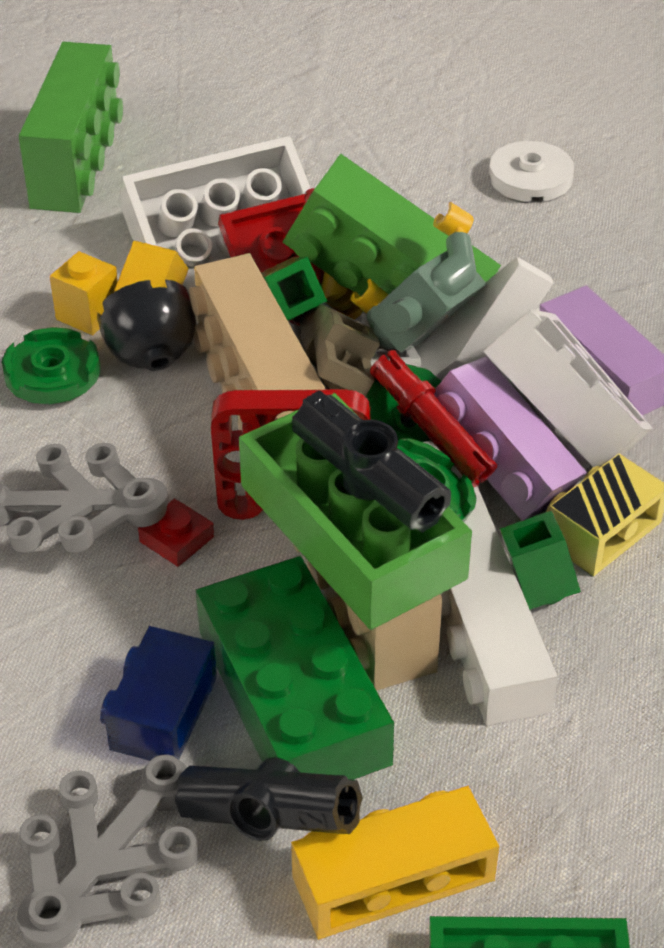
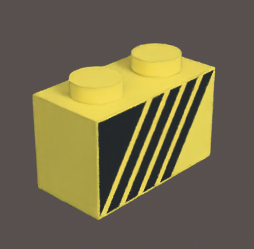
M618 453L603 466L593 467L583 481L567 493L561 492L556 495L546 512H553L566 540L572 562L594 577L662 522L664 512V482Z

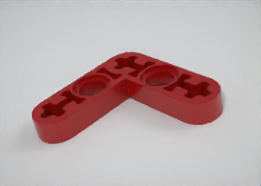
M347 389L320 390L325 395L336 393L362 420H370L369 401L363 394ZM233 390L218 395L213 401L210 428L218 508L225 516L232 519L245 520L258 516L263 511L246 490L244 496L237 495L236 483H241L240 462H233L227 459L225 455L230 452L239 451L240 436L277 420V416L283 412L299 410L304 398L319 390ZM232 415L240 416L242 431H232Z

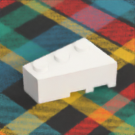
M529 309L483 351L532 402L536 412L551 428H556L570 442L567 448L585 468H588L590 465L592 467H601L618 453L623 455L653 429L556 314Z

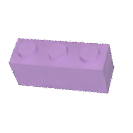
M587 285L540 304V311L556 314L641 415L664 406V354Z
M487 356L449 371L436 387L434 395L439 402L470 434L481 449L498 464L495 472L487 480L522 521L547 510L556 495L561 492L567 493L587 473Z

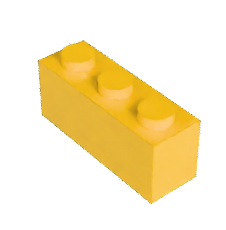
M468 785L449 792L435 791L426 795L420 801L396 809L375 810L363 817L350 835L309 832L303 838L291 842L292 877L318 940L495 881L499 844Z

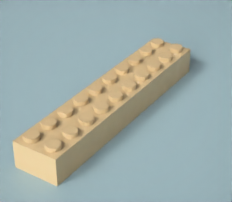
M250 253L194 266L196 286L189 288V296L195 315L198 316V324L195 326L193 339L199 353H206L210 377L213 383H221L222 393L233 390H325L323 383ZM294 411L283 412L277 418L284 417ZM237 416L238 429L242 431V421L240 416ZM294 545L295 550H296L298 553H300V551H299V550L296 548V546ZM309 561L307 562L309 571L320 590H324L328 598V605L344 630L376 690L437 672L442 596L440 594L370 631Z

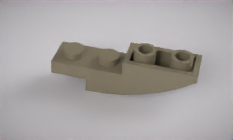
M318 305L304 312L300 319L303 349L311 364L317 368L318 376L321 377L322 382L330 389L354 390L366 397L375 381L374 377L370 374L372 367L371 359L380 345L373 329L325 305Z

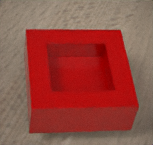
M174 498L168 503L166 514L160 521L150 526L138 527L139 542L179 567L214 538V524L206 517Z

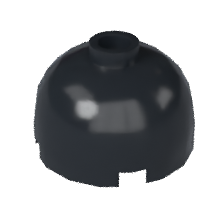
M150 280L139 281L120 288L102 302L104 312L102 315L97 313L100 332L106 346L120 362L136 368L159 371L171 366L192 344L196 316L192 309L189 292L184 285L176 281L165 280L167 288H152Z

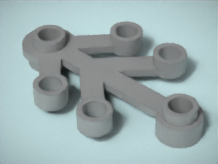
M98 443L90 447L85 454L90 473L96 477H105L116 490H97L71 465L67 450L63 445L49 444L37 452L36 460L42 475L47 478H53L64 490L10 491L7 486L2 485L0 482V526L12 520L17 511H52L39 520L33 517H21L11 522L7 527V535L12 548L19 553L34 551L42 544L43 540L58 532L64 549L68 552L78 553L88 549L94 543V540L125 521L136 527H146L160 521L166 514L169 502L167 488L164 483L157 479H136L120 464L114 445ZM93 510H105L91 520L83 517Z
M160 755L153 758L141 773L142 788L99 838L94 806L98 801V790L94 776L89 772L78 770L70 772L62 778L59 790L62 804L70 814L76 865L60 884L53 855L60 844L56 821L48 815L37 814L27 818L22 823L20 838L24 852L30 856L34 891L21 902L17 912V924L22 937L28 943L37 948H63L74 939L82 924L127 915L139 919L147 918L158 910L161 902L159 884L152 875L143 872L163 868L182 871L190 868L198 857L196 836L190 829L176 826L163 832L158 843L126 848V846L156 810L172 811L178 809L174 800L178 792V777L187 768L182 761L171 755ZM163 776H172V778L167 780L158 779ZM77 788L88 789L81 796L70 795V792ZM39 832H46L50 834L47 838L41 841H33L30 839L34 834ZM176 844H184L189 847L182 853H172L168 850ZM130 875L123 881L120 891L86 896L97 881ZM139 890L151 893L147 899L142 901L130 898L134 892ZM48 911H59L53 918L44 919L39 917Z

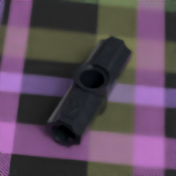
M320 390L304 398L300 409L292 416L293 432L343 473V485L350 495L367 501L376 500L409 529H418L421 533L425 532L439 522L443 512L450 506L451 490L397 448V434L390 425L377 420H362L334 396L325 395Z
M276 757L267 758L255 770L189 765L178 777V792L174 800L180 817L191 818L193 821L233 824L240 833L256 841L269 840L279 829L350 835L360 822L359 812L363 796L358 780L348 779L346 775L301 773L293 764Z

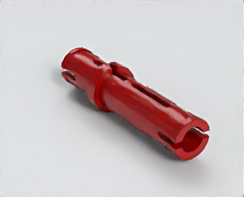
M395 350L388 352L387 356L390 360L387 359L385 354L377 359L370 369V374L393 396L399 404L397 410L402 416L412 418L435 446L451 459L463 476L464 474L470 479L473 488L479 485L478 478L482 483L495 472L498 464L481 449L470 434L439 402L434 395L436 392L435 388L428 381H421Z

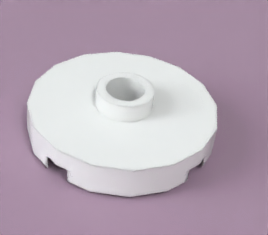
M539 141L513 142L498 148L490 158V182L493 188L505 197L520 202H531L532 197L543 196V201H552L564 195L572 186L574 162L568 153L557 146Z

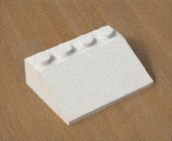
M290 136L122 176L119 204L132 240L174 250L179 254L189 268L183 283L189 292L190 287L196 286L194 266L231 258L218 226L219 215L302 195L311 188Z

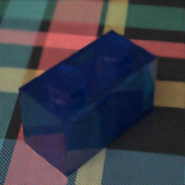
M153 626L148 627L139 646H132L128 651L123 667V678L116 690L111 689L108 691L101 707L100 721L106 725L110 751L148 761L160 755H171L178 760L180 759L217 679L215 645L213 641Z

